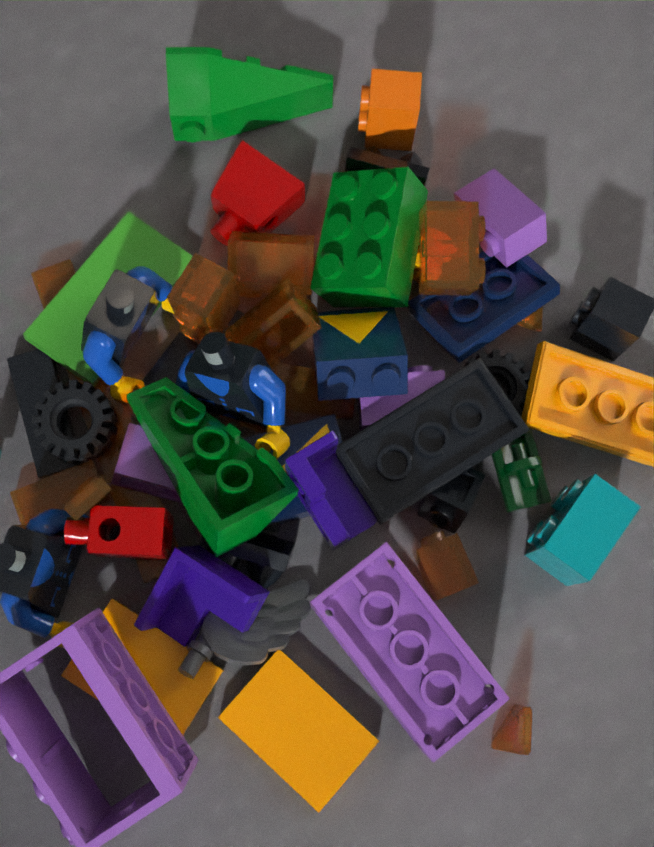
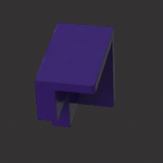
M334 431L329 432L285 459V472L298 488L297 496L332 551L369 529L377 522L373 512L335 455L339 438Z
M200 545L175 547L134 626L140 631L158 628L186 647L191 640L196 639L206 615L211 611L243 633L249 631L270 591L218 557L216 558L215 555Z

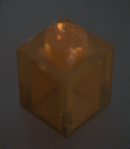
M442 530L419 540L422 548L417 549L412 554L433 601L440 600L479 583L458 533L446 537Z

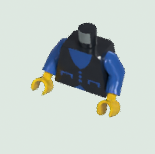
M144 266L132 268L127 273L116 269L87 314L83 325L81 351H83L85 362L107 385H111L110 394L112 398L129 403L127 401V394L133 392V389L138 390L145 387L142 380L123 376L122 366L158 307L159 302H161L162 308L165 311L182 318L187 317L181 310L183 302L185 300L192 303L195 302L193 295L172 287L170 283Z
M211 332L205 335L196 350H191L185 356L178 370L175 384L204 404L207 412L267 427V433L256 441L255 448L259 450L263 447L268 452L272 448L273 456L276 459L279 458L290 447L288 435L281 430V425L285 424L286 386L283 380L273 372L262 352L257 348L230 342L221 332Z
M48 509L31 518L27 525L13 524L8 529L4 542L0 544V604L7 620L11 624L43 638H46L48 635L53 638L74 624L67 621L54 622L55 618H59L84 545L65 544L64 527L67 517L89 518L88 515L60 509ZM62 643L57 646V647H60V648H64V646L62 645Z

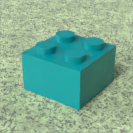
M597 474L588 477L582 482L576 479L569 487L564 486L550 506L556 510L553 515H550L545 522L539 521L526 539L531 546L524 555L565 586L589 582L641 506Z

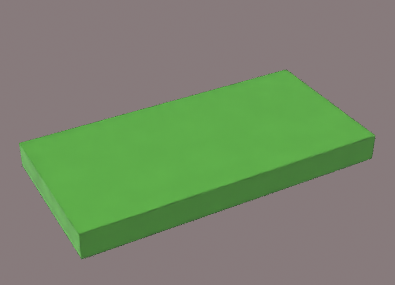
M128 211L23 333L24 339L80 379L95 387L101 378L83 358V351H81L83 325L87 314L112 273L116 269L127 273L132 268L144 266L154 271L170 283L172 287L176 288L194 266L195 257ZM159 302V305H158V307L156 308L155 312H156V311L158 310V308L162 305L161 302Z

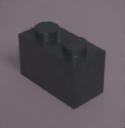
M610 276L600 289L593 286L585 300L579 303L570 320V323L575 325V328L569 339L614 362L640 338L654 310V298Z

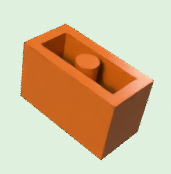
M385 69L371 70L370 86L362 85L359 110L358 131L366 132L364 148L375 146L377 149L412 151L420 112L422 72Z

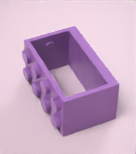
M387 542L310 601V606L418 748L433 763L510 699ZM387 560H392L394 562L393 568ZM325 611H331L332 616H327Z
M99 607L0 672V730L6 738L7 750L16 762L22 763L33 780L35 794L41 802L49 804L60 821V830L63 837L68 839L70 845L76 847H100L183 792L199 759ZM61 643L151 780L112 807L22 671V669H25L28 672L44 661L42 656Z

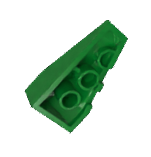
M166 47L169 116L175 141L191 143L216 141L333 108V75L291 65H285L280 69L261 66L260 58L246 56L244 62L222 57V50L211 47Z
M167 377L127 394V401L190 518L216 558L256 537L298 495V488L271 453L263 447L258 450L240 437L241 431L230 423L225 426L206 412L204 404Z

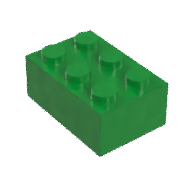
M409 167L333 173L310 286L311 290L331 306L408 307L428 190Z

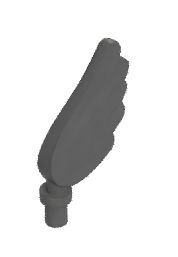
M301 579L270 591L249 631L243 633L210 611L204 619L202 635L198 641L191 640L187 647L189 652L178 668V671L184 676L194 679L203 662H209L212 655L234 664H262L266 660L268 652L286 648L290 636L300 629V621L310 614L311 607L306 600L310 594V584L306 580Z

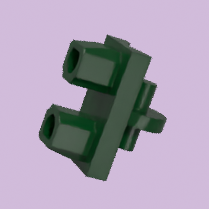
M529 428L530 430L491 455L507 513L547 504L552 501L542 468L541 456L538 454L531 428Z

